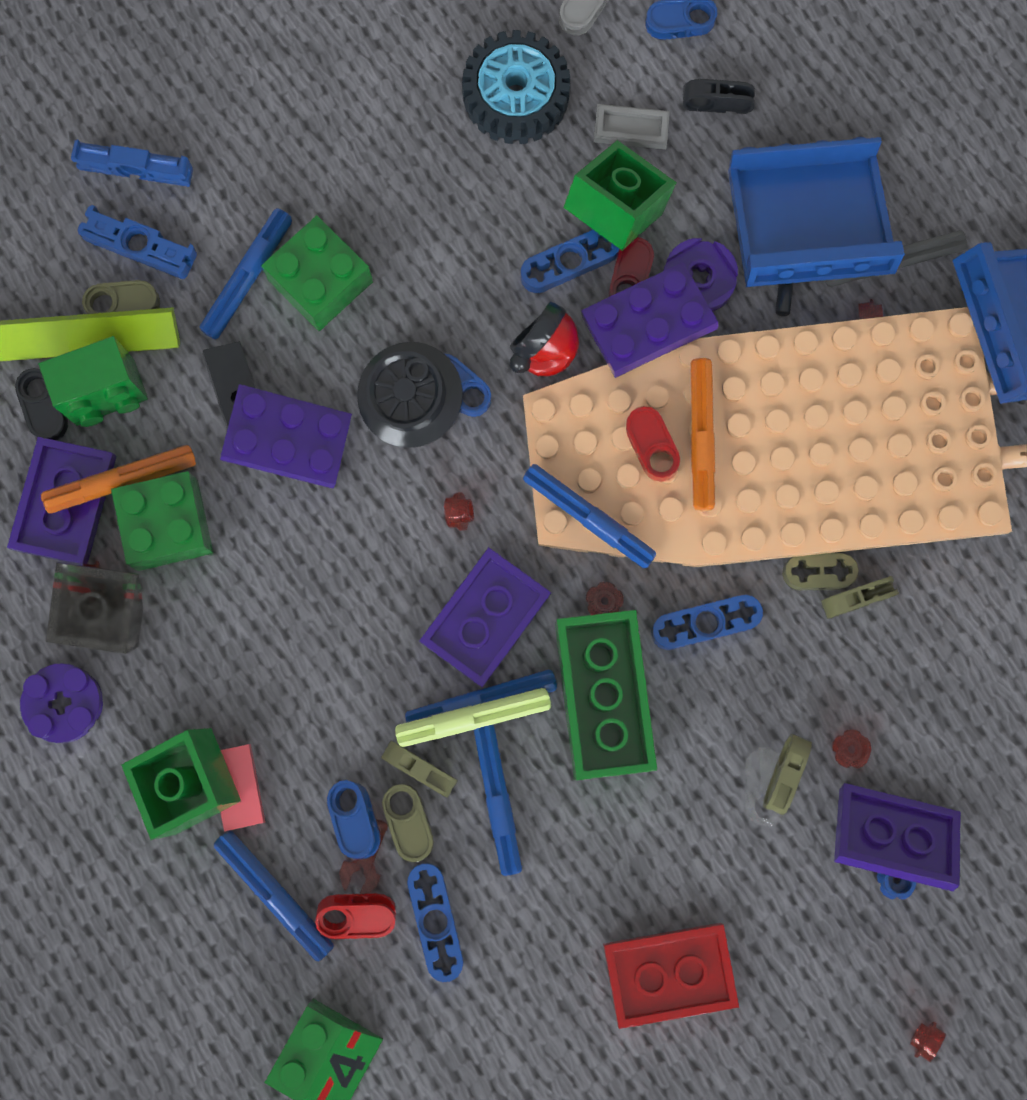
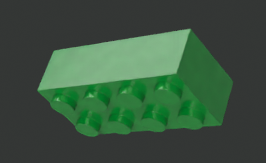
M636 610L557 619L555 630L574 780L657 771Z

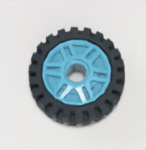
M512 30V37H507L506 31L499 32L495 41L492 36L484 39V47L478 44L473 49V57L469 55L466 61V68L463 70L462 94L466 112H468L472 123H477L478 130L483 134L489 132L490 138L498 141L501 137L504 138V143L513 144V140H519V144H527L529 138H533L534 142L542 139L544 132L548 135L554 130L555 124H560L568 107L570 71L567 69L565 57H560V50L555 45L549 48V40L542 36L539 41H536V33L530 31L527 32L526 38L521 37V30ZM512 85H520L523 87V89L519 91L511 90L509 87Z

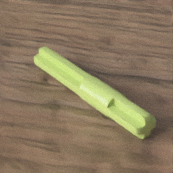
M540 688L399 724L395 728L396 738L399 746L406 747L547 711L551 708V701L548 691L545 688Z

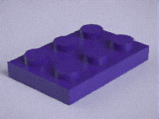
M684 262L581 310L582 318L615 378L718 329V320Z
M239 384L220 460L334 489L352 414Z
M38 437L7 548L13 551L87 566L106 496L50 514L44 508L41 493L113 469L117 456L108 451Z
M488 547L419 642L483 688L547 601L551 592Z
M844 783L839 789L834 862L954 891L960 886L961 812Z

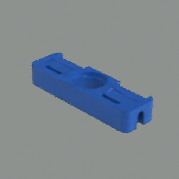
M79 140L74 141L71 160L76 162V167L79 170L129 178L130 174L139 175V179L187 187H190L193 167L185 156L179 158L153 154L148 150L116 145L108 147L82 143Z
M94 205L87 208L85 216L88 221L87 223L81 222L77 230L84 241L177 278L185 279L188 276L197 256V252L191 243L188 248L164 239L158 230L128 218L121 222L100 214ZM145 235L148 239L145 248L140 251L129 249L128 244L133 236Z

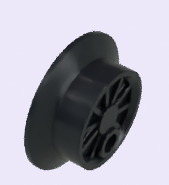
M419 342L398 343L380 351L365 367L357 391L359 411L370 431L386 443L403 448L425 446L446 434L459 415L463 399L462 382L454 364L440 350Z

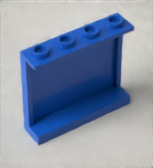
M856 137L851 140L831 142L821 140L815 143L797 145L786 143L775 147H745L740 150H732L728 173L746 287L896 274L905 254L902 241H893L876 156L882 142L881 137Z
M991 242L979 243L952 261L1000 404L1027 400V249L994 251Z

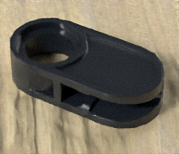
M695 79L690 80L683 86V107L688 111H697L698 108V112L726 113L728 111L736 112V114H747L754 109L755 88L747 82Z
M27 369L17 377L15 383L16 394L27 427L37 438L42 437L57 441L67 432L68 418L53 407L47 388H45L42 395L29 397L27 394L29 383L35 379H43L40 369Z

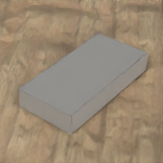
M597 104L594 142L613 144L618 140L625 146L666 150L670 111Z

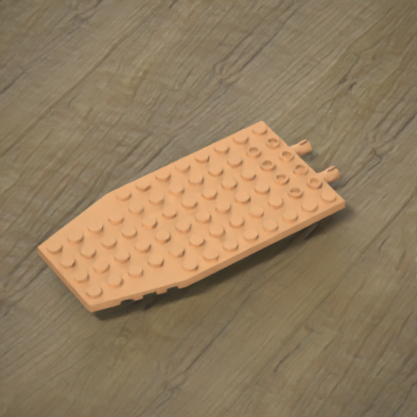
M968 307L703 337L616 378L607 364L523 395L530 466L537 464L655 550L656 557L653 562H669L682 564V566L704 567L1008 534L1012 532L1002 470L1027 467V444L1000 447L998 444L990 397L991 395H997L991 375L986 370L984 354ZM696 358H709L712 361L713 429L715 433V507L708 511L695 510L693 506L691 361ZM638 407H652L659 412L680 455L679 469L676 475L668 481H654L646 475L629 441L626 432L627 418ZM657 452L650 459L653 469L659 472L669 470L673 464L672 458L665 452ZM533 488L539 546L627 557L582 526V523Z

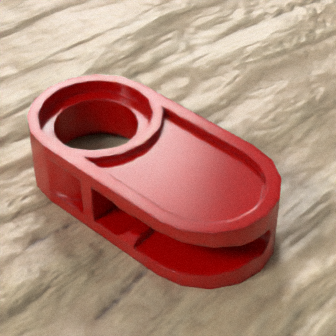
M646 406L636 408L627 418L626 432L629 441L646 475L654 481H668L676 475L679 469L680 455L662 416L657 410ZM657 452L669 454L673 462L671 468L664 472L653 469L650 464L652 455Z
M335 894L325 897L319 903L315 925L321 935L331 939L380 938L388 935L394 929L397 909L393 900L384 894ZM330 910H339L345 914L346 919L336 924L329 922L324 915Z

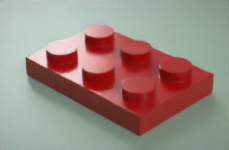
M722 923L603 943L619 1029L739 1008L725 928Z

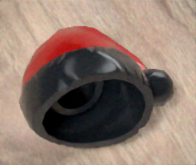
M549 302L541 315L513 340L510 348L514 354L510 358L509 367L515 373L528 371L536 376H552L570 366L578 353L579 337L575 322L563 307Z

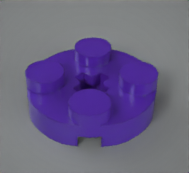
M702 238L688 239L678 244L670 252L663 271L681 262H684L692 277L694 275L693 269H697L699 272L706 270L709 274L706 277V283L701 284L697 282L696 285L712 312L723 307L733 294L737 284V262L732 253L724 245L716 241L712 244L708 241H701Z
M71 664L49 665L40 669L35 675L29 676L23 684V692L20 699L22 719L33 736L48 742L68 743L82 738L94 726L102 712L103 696L98 682L87 671ZM60 692L63 693L64 697L71 698V705L65 707V713L62 715L59 714L58 709L52 708V701L57 699V694Z

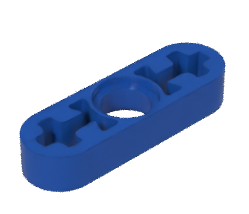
M591 230L525 260L521 267V283L525 289L532 293L545 292L614 261L618 257L619 248L611 244L610 252H606L603 248L594 250L591 254L593 260L589 261L587 250L596 248L599 238L609 242L595 230ZM566 252H574L580 256L581 264L574 269H569L562 265L560 258ZM549 259H554V267L559 275L555 276L554 269H551L544 273L542 282H538L536 278H528L531 276V268L536 267L538 271H544L550 268Z
M740 595L662 615L654 622L651 636L658 647L665 650H673L748 631L761 622L763 609L760 602L753 596ZM739 603H744L745 608L753 609L754 614L748 617L749 623L745 624L743 618H736L728 621L731 629H725V616L719 607L725 606L726 614L740 609ZM710 612L716 617L717 628L713 633H703L697 628L696 618L699 613ZM682 616H689L688 626L695 638L688 639V631L675 635V642H669L668 637L660 636L659 631L665 628V621H669L672 627H677L685 624Z
M421 863L410 872L407 885L429 974L437 981L450 982L459 976L464 962L444 876L440 868L432 863ZM427 870L429 876H436L437 883H434L431 887L433 898L442 895L444 903L433 902L427 904L422 909L419 907L418 900L426 901L423 887L416 888L415 881L420 878V871ZM431 910H440L447 917V926L440 933H432L424 925V917ZM451 935L453 943L445 942L446 953L448 957L455 956L457 962L451 965V972L444 973L442 967L435 968L434 962L439 960L440 956L438 945L430 949L428 941H440Z

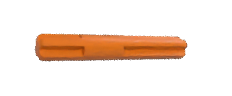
M696 358L691 361L693 506L695 510L708 511L715 507V433L713 429L712 361L709 358Z
M184 445L43 491L41 493V500L47 513L52 514L112 494L111 489L160 478L193 467L196 464L195 456L190 446Z

